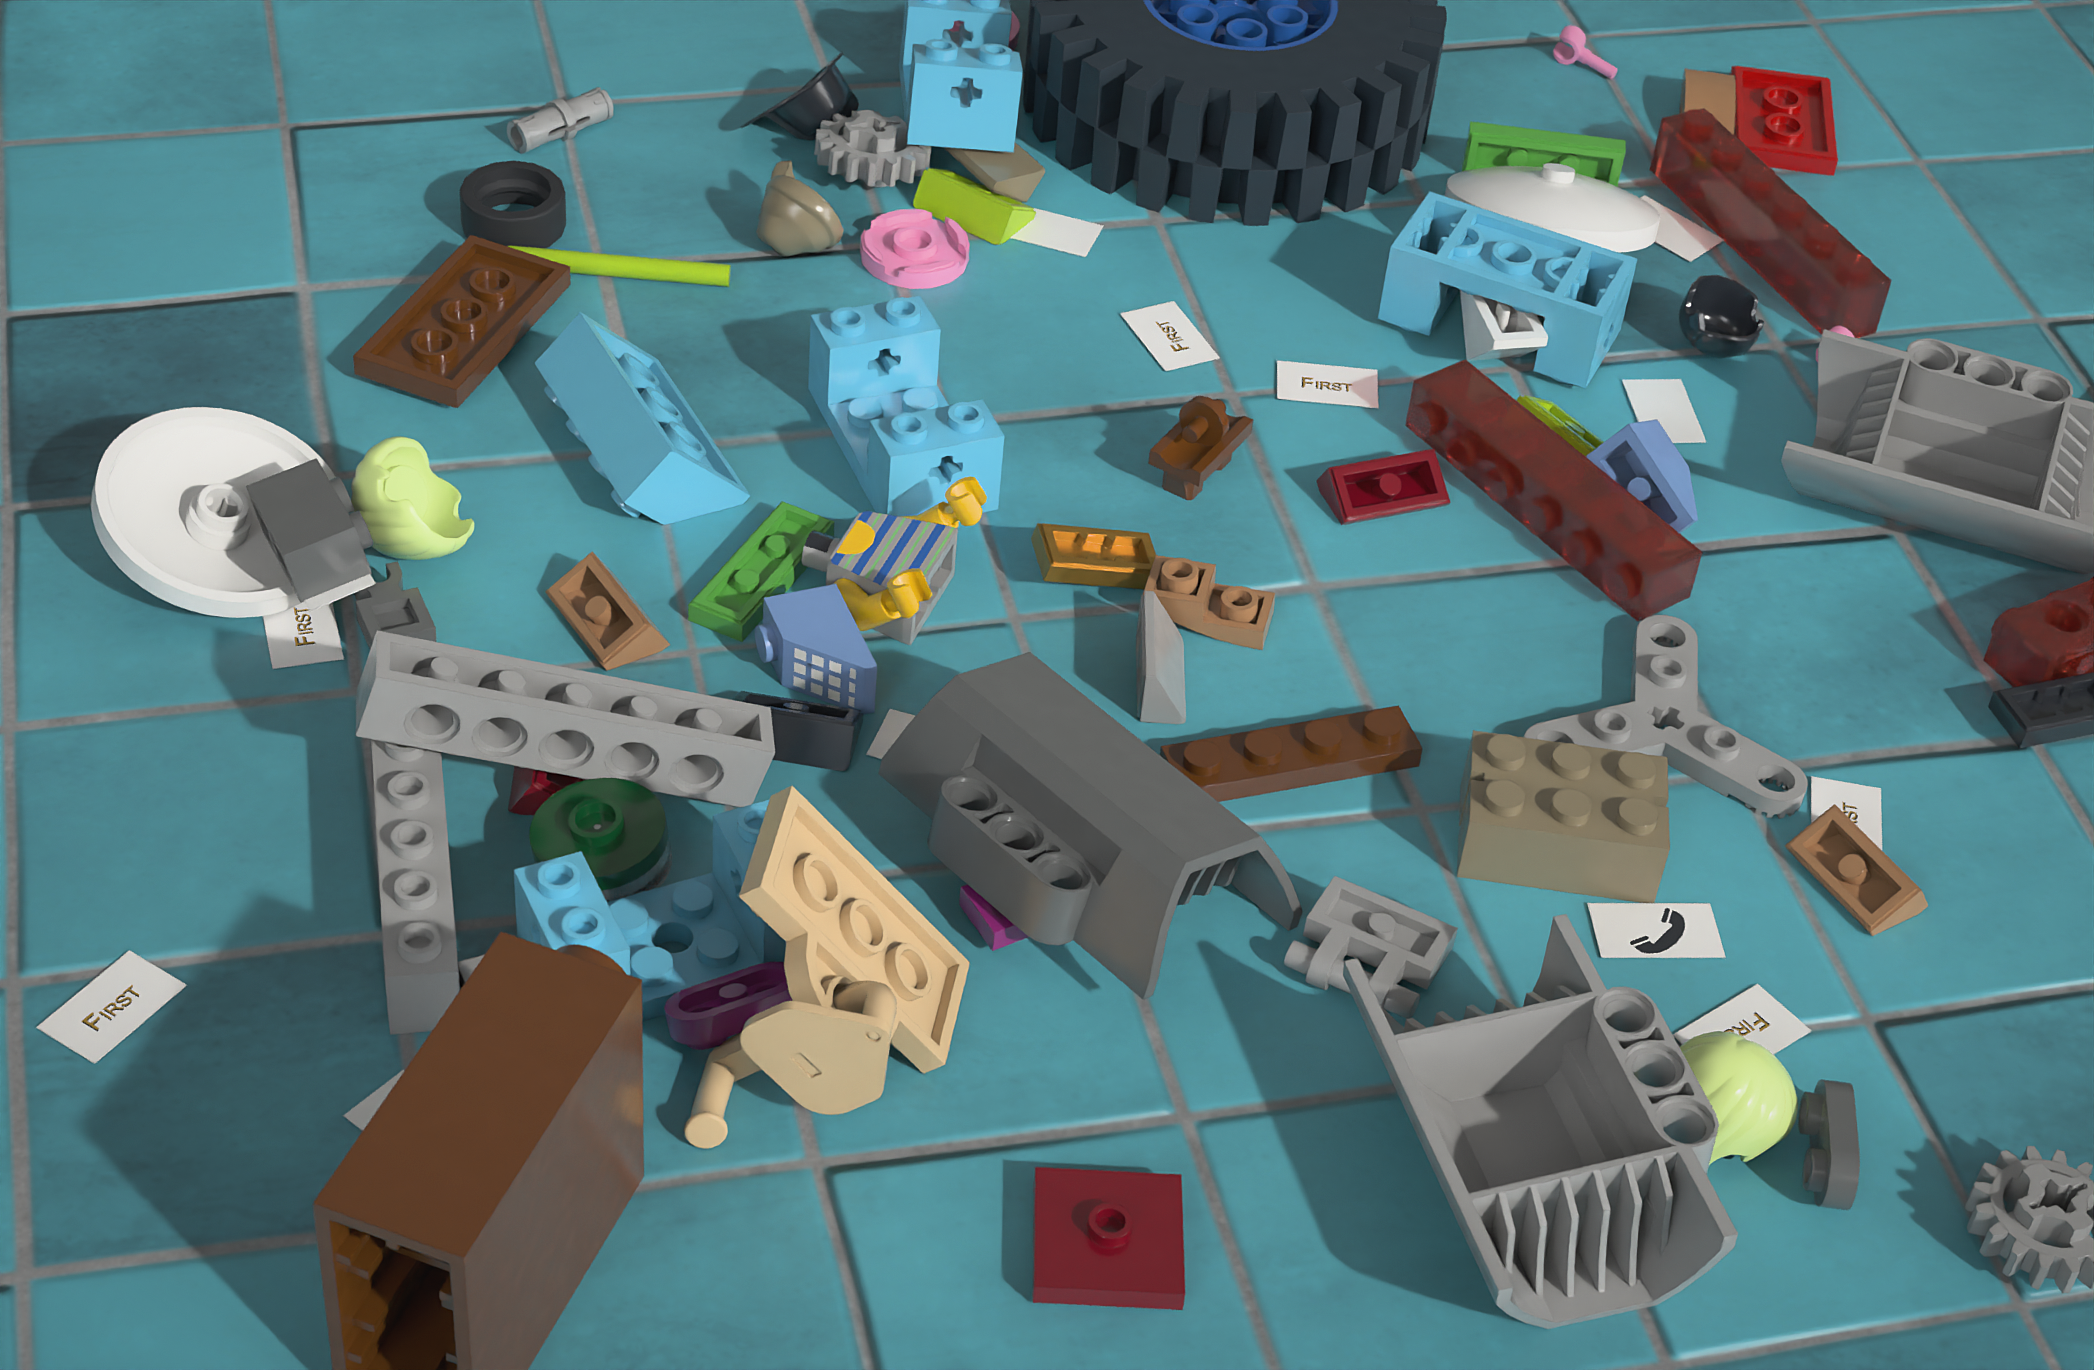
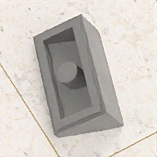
M1144 591V595H1141L1136 630L1137 717L1140 718V722L1184 724L1186 721L1184 642L1179 630L1154 591Z

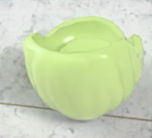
M401 436L386 438L371 447L364 459L357 465L355 477L352 481L351 502L354 512L359 510L373 541L372 547L378 552L405 560L439 558L463 547L474 531V521L472 519L461 520L459 517L458 504L462 497L461 493L455 486L431 471L427 453L418 441Z
M1723 1031L1698 1035L1679 1047L1714 1109L1719 1122L1710 1164L1728 1155H1741L1740 1159L1743 1162H1747L1782 1141L1790 1133L1798 1113L1795 1087L1785 1067L1769 1050L1760 1044L1746 1040L1739 1034Z

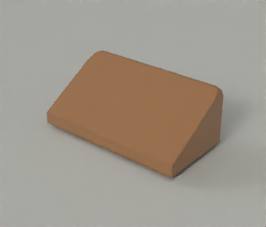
M593 551L545 591L607 671L661 652L671 645L615 574Z
M1835 804L1785 845L1786 849L1872 936L1920 914L1928 907L1922 890Z

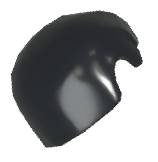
M1720 275L1698 277L1687 291L1679 311V323L1686 339L1702 353L1716 358H1728L1746 354L1758 340L1764 321L1760 319L1758 322L1756 321L1755 314L1758 297L1739 282Z

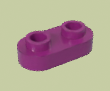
M766 962L683 989L667 1000L664 1009L671 1038L678 1043L687 1044L692 1049L705 1050L717 1047L726 1041L728 1037L741 1033L744 1024L752 1016L780 1003L793 1000L788 990L784 962Z

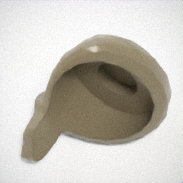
M792 161L777 162L773 168L771 180L766 185L759 213V223L756 230L759 239L771 246L781 256H792L807 252L818 253L824 249L832 248L840 242L843 235V227L838 215L820 194L795 179L792 171Z

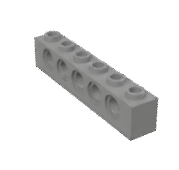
M382 631L376 632L357 688V737L509 764L520 768L574 776L585 780L620 778L638 783L651 792H661L736 807L753 804L775 755L771 707Z
M371 739L384 971L390 1035L427 1032L434 1029L460 991L441 752Z

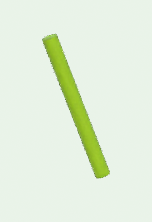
M508 245V247L570 266V273L724 287H729L731 265Z

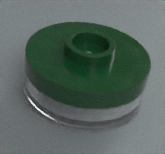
M596 778L574 783L549 797L539 807L531 821L529 840L535 864L581 851L606 902L659 888L669 874L672 864V848L665 811L656 795L638 783L620 778Z

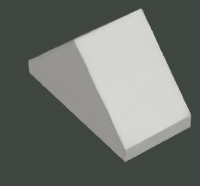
M1460 290L1467 361L1521 357L1547 345L1548 335L1537 314L1520 312L1510 305L1480 295H1469Z

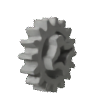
M874 110L852 111L850 118L835 114L833 115V122L823 120L820 129H817L814 155H818V165L828 166L829 174H841L847 182L859 179L865 181L867 186L895 187V180L897 179L910 184L913 183L914 175L922 177L924 169L926 170V167H929L931 146L907 144V125L900 116L894 115L888 118L881 116L879 112Z
M2034 1146L2026 1147L2021 1161L2008 1150L2001 1151L1995 1165L1987 1162L1983 1164L1965 1204V1209L1972 1212L1967 1225L1968 1233L1986 1235L1979 1252L1984 1257L1998 1254L2004 1257L2006 1261L2002 1273L2008 1277L2015 1274L2019 1269L2028 1272L2031 1288L2039 1290L2045 1278L2054 1279L2062 1293H2070L2076 1278L2088 1288H2094V1181L2089 1178L2093 1165L2085 1162L2074 1169L2066 1165L2065 1152L2058 1149L2051 1160L2042 1159ZM2003 1198L2007 1202L2006 1208L2004 1207Z

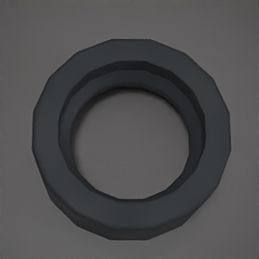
M522 161L494 162L477 168L465 177L459 190L461 224L464 235L467 238L473 235L504 246L548 248L562 237L566 227L565 189L562 180L550 169L535 163ZM515 203L534 207L514 212L493 209V207Z

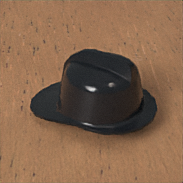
M840 52L799 91L740 126L741 129L765 115L794 137L812 141L816 140L817 129H820L823 120L833 122V115L835 114L850 118L852 111L858 110L859 102L835 64L843 53Z

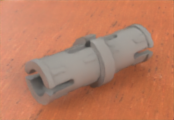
M601 87L591 89L569 100L564 101L557 98L547 102L544 109L534 114L508 122L507 135L513 148L523 154L559 138L567 141L574 138L577 131L592 124L611 119L614 111L613 104L608 93L604 89L601 90Z

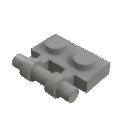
M1334 875L1307 916L1303 936L1321 943L1318 949H1314L1294 940L1286 953L1284 965L1305 974L1306 982L1320 989L1327 990L1331 985L1351 994L1343 977L1344 961L1342 960L1346 955L1355 959L1358 958V960L1377 968L1374 974L1365 970L1364 972L1379 1004L1385 1010L1410 1019L1417 1009L1421 995L1400 986V981L1404 979L1428 989L1454 946L1458 928Z

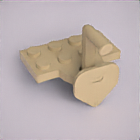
M793 786L771 795L739 897L758 917L762 918L786 941L784 969L789 994L793 1001L780 1003L752 1016L744 1024L741 1033L730 1037L709 1054L694 1099L691 1116L684 1126V1134L688 1142L695 1147L703 1149L720 1145L727 1136V1123L723 1118L733 1083L760 1070H763L796 1102L806 1109L820 1114L838 1115L854 1110L881 1097L885 1085L890 1043L923 1074L945 1065L970 964Z

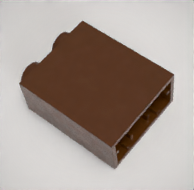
M504 932L499 933L313 1202L333 1370L529 1369L644 1177L642 979L627 975L612 958L588 946L570 944L554 950Z

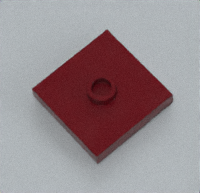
M1035 1167L1033 1182L1032 1303L1183 1310L1185 1300L1182 1174Z

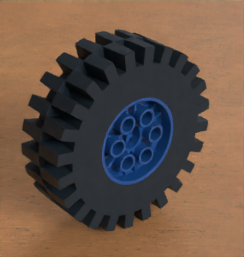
M1030 0L1023 107L1025 113H1033L1032 130L1041 143L1056 140L1055 159L1070 171L1092 163L1091 185L1108 194H1112L1131 180L1137 181L1136 205L1139 207L1160 212L1171 196L1175 194L1190 198L1189 220L1213 223L1217 202L1238 204L1243 226H1268L1272 204L1282 202L1296 223L1315 221L1320 219L1324 197L1345 213L1364 206L1368 187L1385 195L1398 185L1401 169L1412 171L1417 165L1422 144H1425L1445 37L1447 12L1445 6H1437L1438 0Z

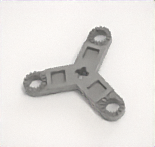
M1668 615L1649 616L1643 619L1637 627L1632 647L1631 702L1537 723L1531 726L1524 735L1525 738L1668 757L1669 766L1725 797L1731 794L1745 802L1747 808H1756L1755 813L1758 815L1766 812V818H1773V815L1777 814L1778 819L1785 817V814L1790 817L1794 815L1795 810L1798 812L1808 786L1804 772L1797 765L1739 734L1732 728L1697 711L1698 637L1695 630L1688 623ZM1657 637L1659 641H1663V638L1666 637L1667 643L1674 640L1673 646L1675 648L1663 647L1654 641H1656ZM1664 724H1665V725H1668V726L1665 727L1663 730H1662V729H1659V728L1662 727ZM1767 778L1768 783L1771 784L1773 780H1777L1776 785L1780 786L1783 783L1782 789L1788 791L1776 792L1762 786L1759 780L1761 783H1765Z

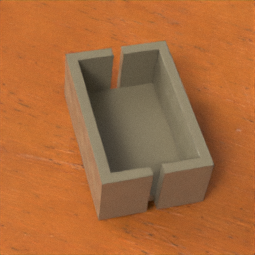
M1473 730L1460 785L1457 877L1639 903H1654L1670 851L1669 807H1666L1669 798L1668 757Z

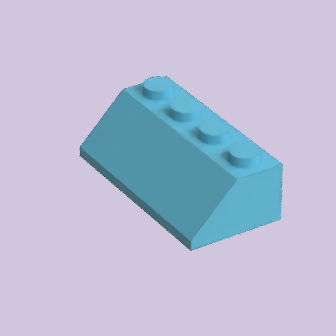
M580 312L535 362V365L548 384L544 388L545 393L557 406L565 410L569 417V420L566 422L567 428L576 438L588 446L591 451V455L588 457L590 464L611 482L614 487L611 497L629 515L637 518L643 513L653 520L667 525L742 505L750 497L738 476L657 358Z

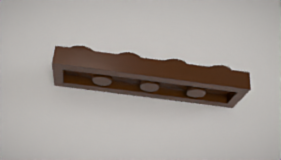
M1398 705L1161 746L1160 756L1216 801L1222 802L1419 767L1423 748Z

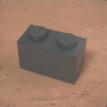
M317 458L246 486L262 531L300 603L372 574L364 549L373 546L367 525L359 510L353 512L352 502L341 478L338 476L329 480Z

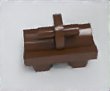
M1194 396L1181 407L1179 422L1150 449L1148 464L1164 471L1162 488L1165 491L1185 500H1193L1202 491L1203 482L1215 470L1221 471L1231 461L1232 453L1252 433L1253 419L1246 416L1234 417L1227 415L1225 412L1226 406L1219 399Z

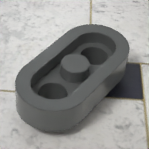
M1820 1079L1816 1084L1814 1093L1806 1091L1803 1093L1799 1107L1800 1134L1809 1135L1810 1147L1806 1151L1803 1164V1188L1806 1191H1814V1200L1818 1207L1849 1210L1855 1200L1860 1171L1854 1090L1851 1083Z

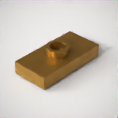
M1037 523L1031 537L1043 580L1048 582L1145 589L1156 557L1150 535L1144 532Z

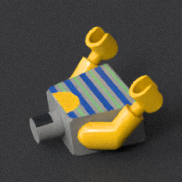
M964 477L954 482L945 493L948 503L941 502L919 515L898 517L865 511L857 515L842 539L815 530L812 531L804 545L802 553L803 566L826 572V585H837L859 631L873 629L899 642L911 645L954 576L959 521L963 526H973L978 523L982 516L981 505H984L987 496L975 477Z

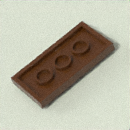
M470 235L353 355L355 375L458 408L571 285L570 266Z

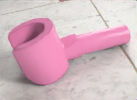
M1572 25L1565 26L1559 37L1563 42L1570 44L1572 47H1568L1562 42H1557L1553 50L1555 60L1564 65L1572 64L1577 60L1613 79L1618 68L1592 54L1590 50L1584 47L1586 37L1580 28Z

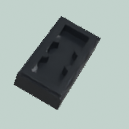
M2094 672L1994 691L1988 708L2020 749L2094 734Z

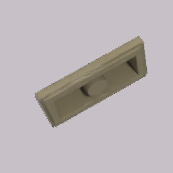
M1016 142L1014 144V152L943 147L991 191L1013 198L1019 202L1028 201L1045 173L1044 167Z

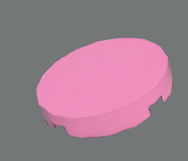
M900 209L882 214L872 220L871 228L867 231L864 229L861 235L860 255L862 265L872 276L889 285L908 289L935 288L951 283L962 275L969 262L970 245L967 233L957 222L945 217V223L932 219V212L927 210Z

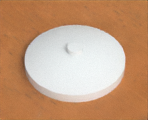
M1554 163L1544 164L1543 167L1498 166L1458 172L1449 177L1445 191L1446 197L1618 253L1640 250L1650 246L1655 241L1660 219L1658 211L1641 198L1607 182L1577 174L1572 167Z
M190 407L173 409L140 420L123 431L110 444L99 464L92 490V519L101 544L110 558L131 580L156 597L178 607L206 615L232 618L259 617L278 613L301 603L262 531L246 486L315 458L318 459L329 480L336 478V476L310 446L292 433L267 420L221 408Z

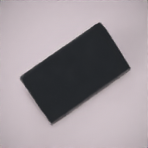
M741 691L732 699L771 707L775 755L772 760L837 771H845L851 764L863 723L864 713H860L861 710Z

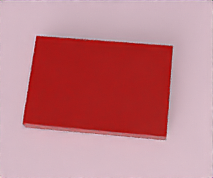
M1731 66L1729 75L1735 76L1736 87L1734 138L1731 145L1732 163L1834 176L1838 156L1830 79L1827 77Z

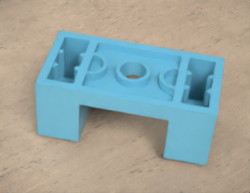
M905 0L899 72L904 119L907 125V144L1014 152L1023 70L1019 52H1011V49L1008 48L1012 19L1009 0ZM954 21H963L959 26V31H949V29H952Z
M1429 191L1391 245L1378 319L1398 325L1403 330L1419 332L1429 336L1459 290L1469 295H1480L1510 305L1520 312L1545 317L1543 328L1548 335V341L1545 347L1538 349L1533 371L1550 376L1558 382L1574 384L1586 389L1621 330L1637 258Z
M921 296L899 297L887 302L859 307H842L835 311L811 315L808 389L876 513L898 517L919 515L941 502L948 503L945 498L947 489L959 479L970 476L977 479L987 496L984 505H981L982 513L998 510L1004 434L983 399L948 405L937 386L941 329Z
M769 800L713 815L712 873L606 902L581 851L514 869L517 937L554 950L570 944L584 945L612 958L627 975L642 979V1021L666 1015L665 1003L672 995L683 989L753 965L766 962H784L786 941L762 918L758 917L739 897ZM677 941L686 944L689 948L679 953H669L657 946L664 942Z

